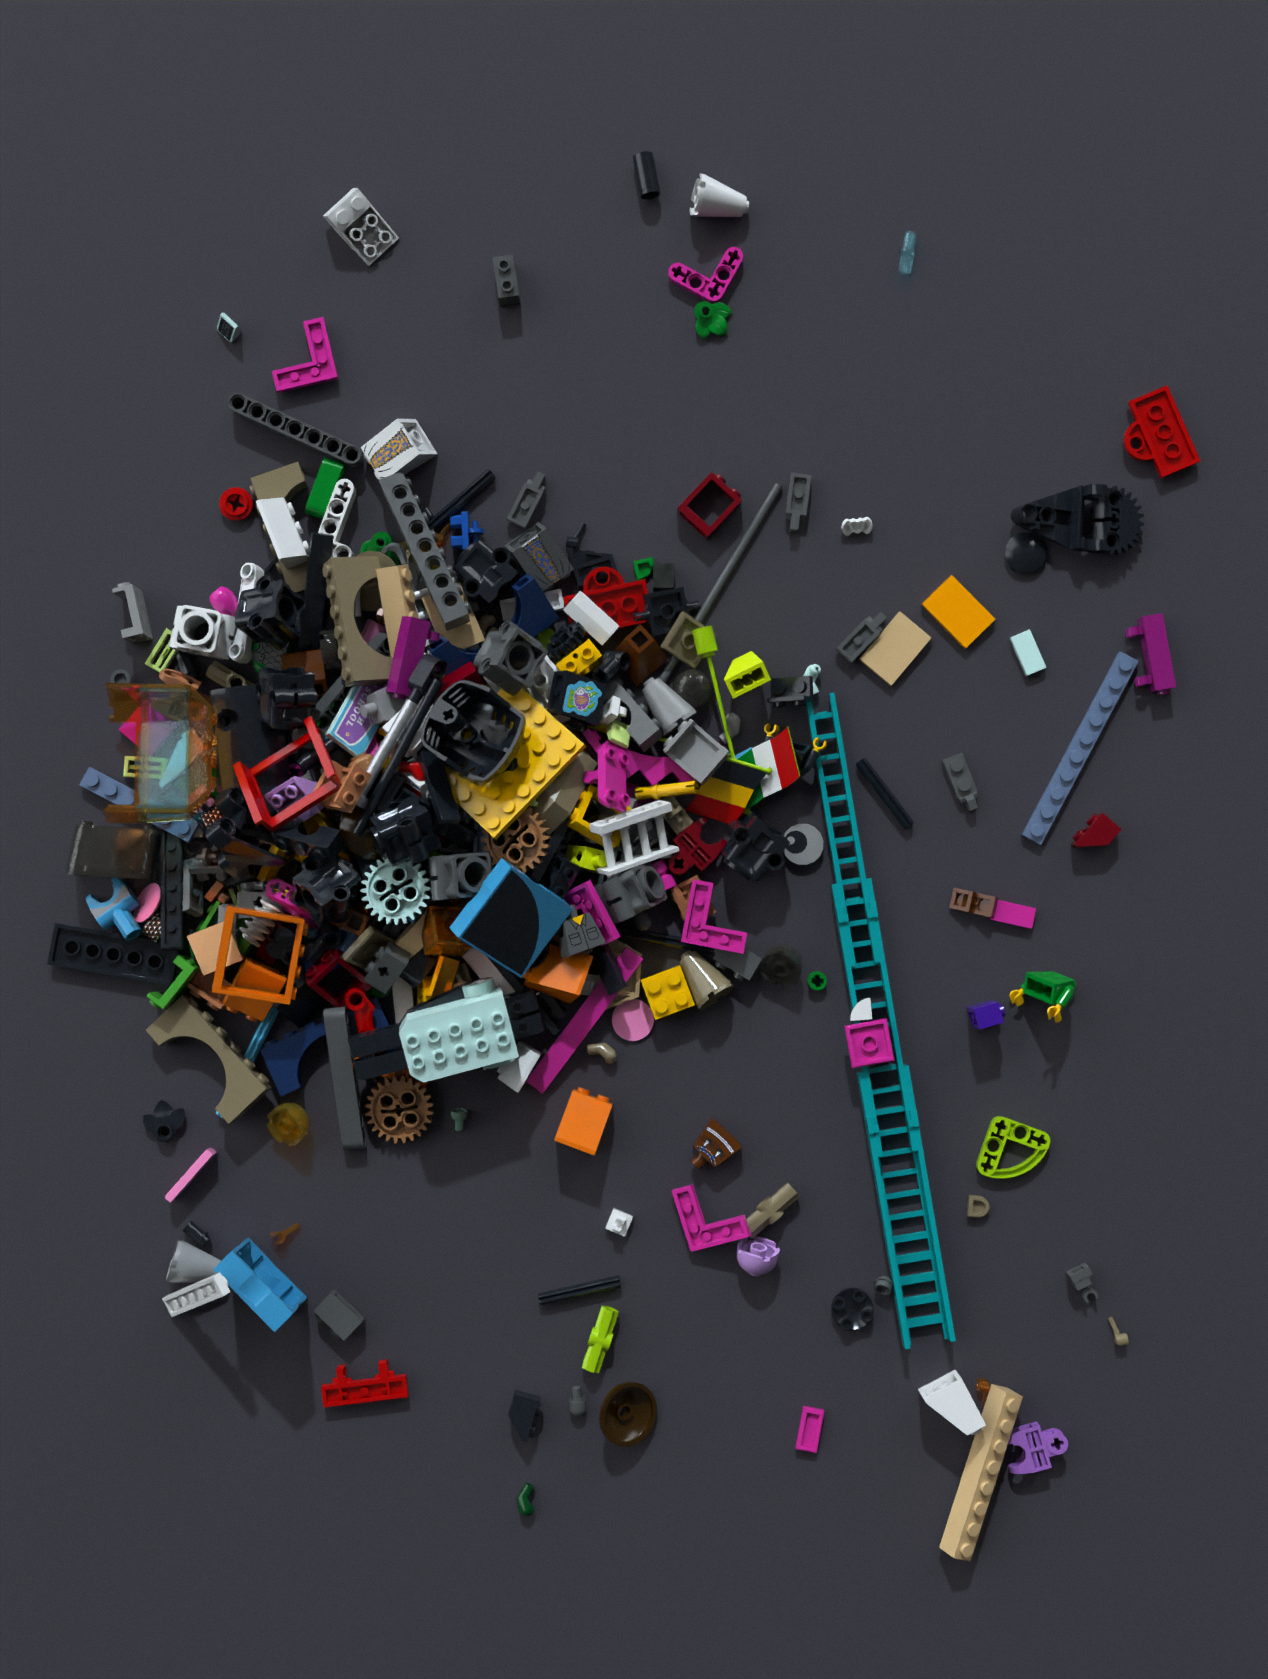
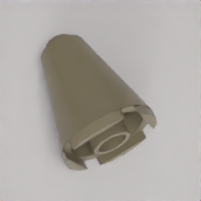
M689 950L681 955L680 958L682 960L679 964L699 1010L712 1006L718 1002V998L722 995L723 997L726 996L733 989L732 982L697 951L692 952Z

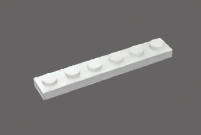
M217 1273L168 1294L162 1300L171 1317L223 1297L230 1293L226 1278L221 1273Z

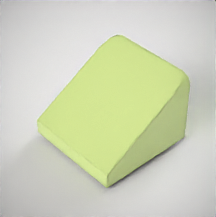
M614 719L605 730L609 741L623 748H628L630 735L627 729L629 725Z

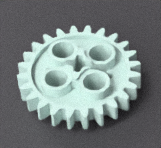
M378 859V867L370 865L373 872L364 873L368 877V881L363 880L361 883L367 886L361 889L360 892L367 894V896L362 898V901H369L365 908H373L371 916L379 914L378 921H382L386 917V924H390L392 919H394L395 925H399L400 919H402L404 924L408 923L407 917L415 920V912L423 914L420 907H428L424 899H431L429 895H426V891L431 890L430 887H426V883L431 880L423 878L427 871H419L421 864L413 866L414 863L409 860L393 867L388 859L385 860V863ZM398 869H403L405 872V877L401 881L395 879V872ZM409 879H413L412 883L398 890L399 895L393 893L383 901H380V897L394 890L393 885L401 886ZM381 880L386 882L384 892H378L376 888L377 883ZM410 887L416 890V896L413 899L406 897V891ZM390 899H395L398 903L394 911L388 909L387 903Z

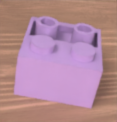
M294 776L267 793L264 797L276 812L280 813L313 792L317 782ZM318 803L296 818L302 819L304 822L320 812L324 807Z

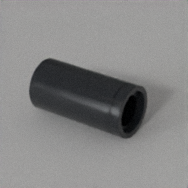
M651 151L636 153L633 155V163L640 198L644 200L656 198L661 192L653 153Z

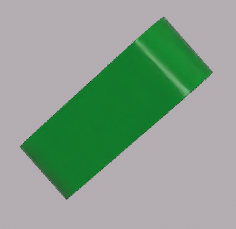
M326 457L323 459L306 504L305 514L323 520L335 485L344 476L346 464Z

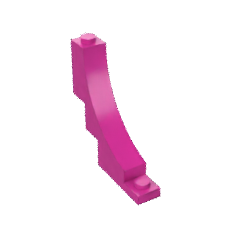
M588 728L581 735L597 755L598 749L602 746L599 741L602 739L595 730L591 731ZM609 740L605 742L626 751L630 763L626 766V779L639 770L650 786L655 785L669 773H672L679 783L695 780L670 757L643 755L623 748Z

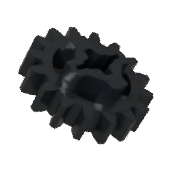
M576 621L572 624L568 623L567 626H561L550 637L549 641L551 643L546 645V650H548L547 656L556 662L558 659L561 660L564 656L569 655L581 645L580 640L584 638L585 628Z

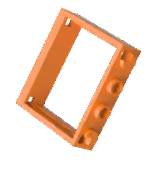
M227 905L212 992L290 1005V1000H295L297 987H293L294 978L299 979L301 966L297 965L298 957L303 958L305 945L301 944L302 936L307 935L308 924L304 923L305 918ZM235 914L297 924L285 995L223 985Z

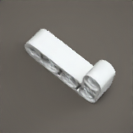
M341 479L336 483L318 531L321 534H328V526L336 525V531L330 534L334 536L331 557H339L343 551L349 552L348 557H354V553L348 546L339 543L357 493L353 483L348 479ZM347 486H348V488L350 489V491H349V492L346 491L345 494H344V493L342 492V489H346ZM341 505L344 507L342 513H334L336 506Z

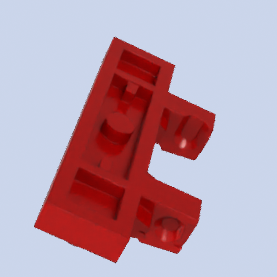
M388 1359L379 1360V1374H375V1378L353 1380L352 1377L347 1378L346 1364L337 1365V1377L332 1378L333 1383L321 1385L323 1408L408 1397L407 1375H395L394 1370L389 1371Z

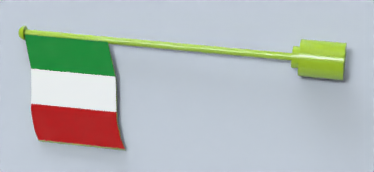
M706 626L694 629L692 634L697 655L707 658L730 756L736 759L711 656H715L714 651L718 650L713 627ZM786 727L776 737L750 749L737 759L764 768H772V774H766L755 788L743 814H748L750 808L763 798L788 787L800 777L789 727Z

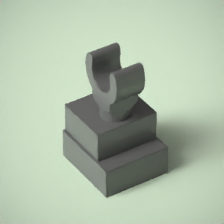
M1083 1263L1066 1271L1073 1287L1077 1291L1082 1289V1298L1086 1303H1089L1087 1299L1089 1293H1093L1096 1298L1099 1297L1098 1293L1090 1286L1092 1283L1089 1276L1093 1274L1087 1264Z

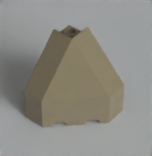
M582 751L552 782L551 787H547L536 798L537 806H529L527 808H533V815L540 813L539 821L546 820L542 826L543 828L549 827V830L545 832L548 835L571 814L587 784L583 780L585 772L594 771L597 762L585 751ZM512 762L505 771H510Z

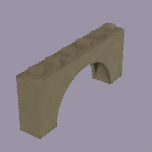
M295 462L252 477L253 485L249 486L253 497H257L258 500L284 497L286 502L289 503L294 495L308 487L302 467L299 462ZM256 505L259 516L262 517L258 509V506ZM263 524L266 536H269L265 524ZM270 543L269 546L273 556L277 555L273 543ZM278 558L279 562L276 563L279 574H283L285 582L295 593L303 596L308 561L286 569Z
M378 556L331 557L323 564V576L327 582L326 593L327 597L330 598L331 604L330 615L335 625L334 636L339 647L338 657L342 663L341 674L343 680H345L346 687L388 684L393 657L384 656L373 650L360 635L354 619V601L357 592L361 586L378 580L376 569L380 568Z
M182 995L146 1031L159 1046H166L177 1038L189 1036L202 1040L215 1050L223 1063L226 1073L225 1092L215 1109L228 1124L236 1123L271 1089L268 1084L269 1080L264 1074H259L254 1069L255 1064L249 1058H244L240 1053L242 1051L236 1043H231L227 1039L228 1034L220 1026L217 1027L212 1022L214 1020L207 1011H202L199 1007V1001L194 996Z

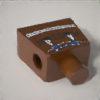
M711 1117L693 1144L698 1153L691 1162L699 1170L707 1161L716 1167L738 1151L742 1145Z

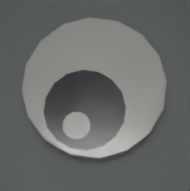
M799 823L791 826L784 834L790 843L783 853L790 862L797 865H807L820 857L823 851V838L814 826Z

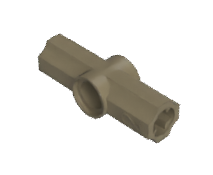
M216 660L209 666L205 675L225 688L233 687L232 684L237 679L242 680V686L255 685Z
M788 1182L775 1194L765 1198L756 1207V1210L746 1218L752 1239L768 1224L771 1225L784 1214V1210L800 1197Z

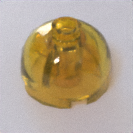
M296 1103L280 1104L267 1115V1118H269L267 1127L271 1135L280 1143L283 1141L289 1143L287 1146L297 1145L309 1132V1116Z

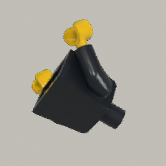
M768 723L764 726V731L767 735L764 736L762 743L777 736L779 733L778 725H774L772 732H770L771 724ZM819 737L815 738L813 741L814 749L812 750L810 745L792 740L800 777H803L813 768L820 755L818 752L827 747L826 741H824L823 746L817 747Z

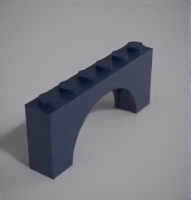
M526 574L511 585L515 596V612L512 622L524 630L525 633L536 639L540 632L551 628L555 621L560 619L535 578ZM441 635L438 642L433 641L425 648L430 655L446 661L447 672L444 675L446 676L470 661L473 664L481 647L473 649L460 648L451 644L449 640Z
M372 995L368 996L367 998L375 1006L372 1016L374 1028L377 1029L391 1025L380 998H373ZM347 1009L350 1032L358 1034L354 1011ZM322 1017L323 1022L319 1024L313 1021L304 1025V1030L299 1033L293 1030L284 1034L285 1039L279 1042L273 1039L264 1043L266 1048L260 1050L280 1096L303 1087L301 1064L309 1047L316 1040L326 1035L324 1017Z

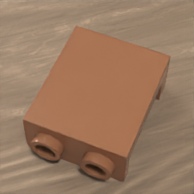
M331 760L342 786L339 791L319 804L328 809L352 813L372 775L358 765L354 764L351 768H346ZM325 771L322 773L313 791L330 781Z

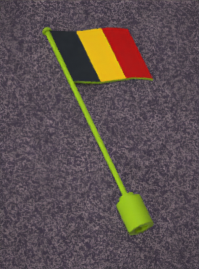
M600 722L599 726L586 727L606 733L605 730L609 724L606 725ZM663 737L659 739V741L666 742L667 738ZM728 757L703 786H700L698 794H696V797L685 811L729 824L740 817L755 788L766 774H772V768H764Z

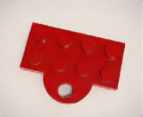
M1168 385L1130 400L1127 403L1135 420L1126 429L1123 436V445L1130 457L1142 462L1152 460L1160 479L1200 462V458ZM1131 439H1137L1140 442L1139 449L1131 447Z
M610 567L596 568L586 576L583 584V593L619 625L618 628L646 622V620L635 622L633 619L638 618L633 617L634 613L644 612L643 594L648 593L645 579L624 583L620 573ZM600 571H604L608 575V580L604 584L596 581V575ZM577 594L563 597L565 607ZM567 614L568 621L572 624L575 620Z

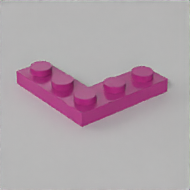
M324 317L303 321L312 362L272 371L277 393L338 379Z
M693 879L681 942L744 954L748 933L706 925L714 883Z
M591 880L568 891L564 901L569 905L574 904L576 910L582 909L584 914H591L606 942L605 944L620 937Z
M693 1184L672 1190L691 1252L747 1238L751 1235L745 1214L706 1224Z

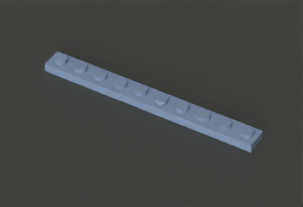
M1121 651L1118 652L1021 834L1023 837L1038 845L1042 844L1131 677L1138 660Z

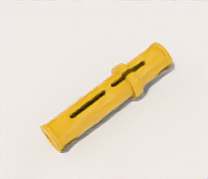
M696 780L662 785L656 783L653 786L636 787L635 791H639V793H635L637 800L651 798L660 800L661 797L698 794L699 790L695 788H699Z

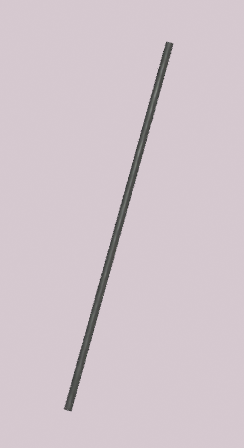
M774 484L696 615L695 620L698 622H703L782 489L781 485ZM674 656L671 657L660 676L664 683L667 682L679 662ZM645 701L643 705L646 707L648 711H650L649 705L647 701ZM570 836L563 841L569 844L575 836Z

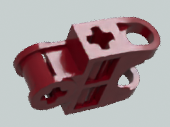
M705 817L688 826L672 841L679 847V851L675 852L667 863L668 870L672 874L682 875L692 865L700 872L703 871L726 845L727 841L724 838L718 844L715 842L711 845L705 844L701 840L700 832L703 829L702 826L708 821ZM681 859L683 861V869H675L673 867L675 865L673 860L679 861Z

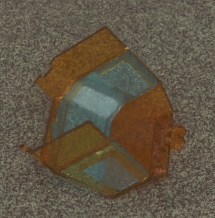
M106 683L109 708H114V715H110V723H136L134 805L108 804V808H103L106 822L150 823L190 820L212 796V790H216V777H212V768H216V751L212 750V747H217V734H212V728L217 726V713H213V706L191 685Z

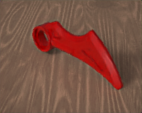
M350 989L345 994V1003L349 1009L354 1011L358 1033L375 1029L372 1022L375 1006L361 989ZM354 994H359L362 997L358 1005L350 1003V997Z

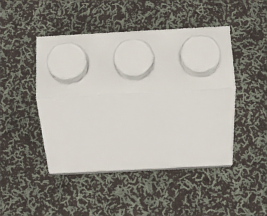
M284 497L257 500L256 504L277 556L285 568L290 569L307 562L310 547L307 541H303L300 534L303 533L299 521L295 522L292 516L296 514L292 503H287Z

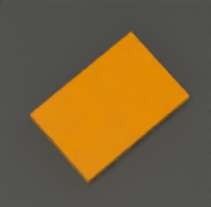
M953 575L943 582L921 604L964 649L995 620Z

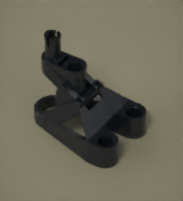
M231 786L215 798L217 810L226 817H221L208 826L205 830V835L212 845L222 851V854L217 858V862L220 868L229 874L228 878L223 881L225 887L229 886L228 889L231 890L239 883H246L253 879L256 875L255 865L283 867L294 860V852L284 850L285 858H282L257 847L259 843L275 845L272 832L262 824L257 826L260 829L242 828L245 817L252 823L254 821L240 788Z

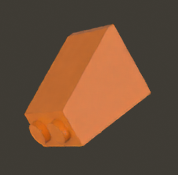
M550 945L548 956L544 962L537 967L529 968L522 977L525 979L523 985L570 1004L580 996L593 956L580 952L562 959L560 947Z
M244 956L230 986L279 994L287 978L283 972ZM226 995L223 1000L224 1005H226L225 1009L235 1014L240 1011L246 1014L245 1018L253 1022H257V1020L263 1022L274 1003Z
M578 1087L577 1090H572L554 1141L595 1155L613 1103L609 1102L610 1098L598 1094L597 1097L589 1095V1090Z

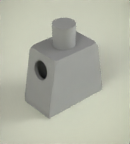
M386 686L365 697L367 704L360 706V713L364 718L371 716L374 725H384L401 710L406 699L394 698V693L386 692Z

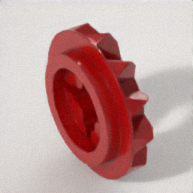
M233 487L222 494L219 506L225 517L230 520L241 521L248 517L253 510V500L246 490ZM237 499H240L239 502L244 507H237L234 512V506L229 502H236Z

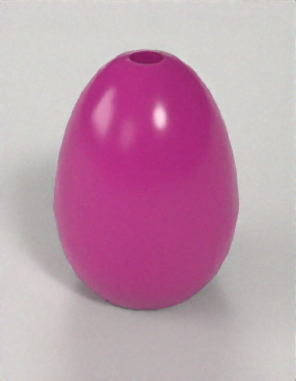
M223 586L219 587L209 596L212 607L221 614L235 617L238 606L237 597L230 589Z

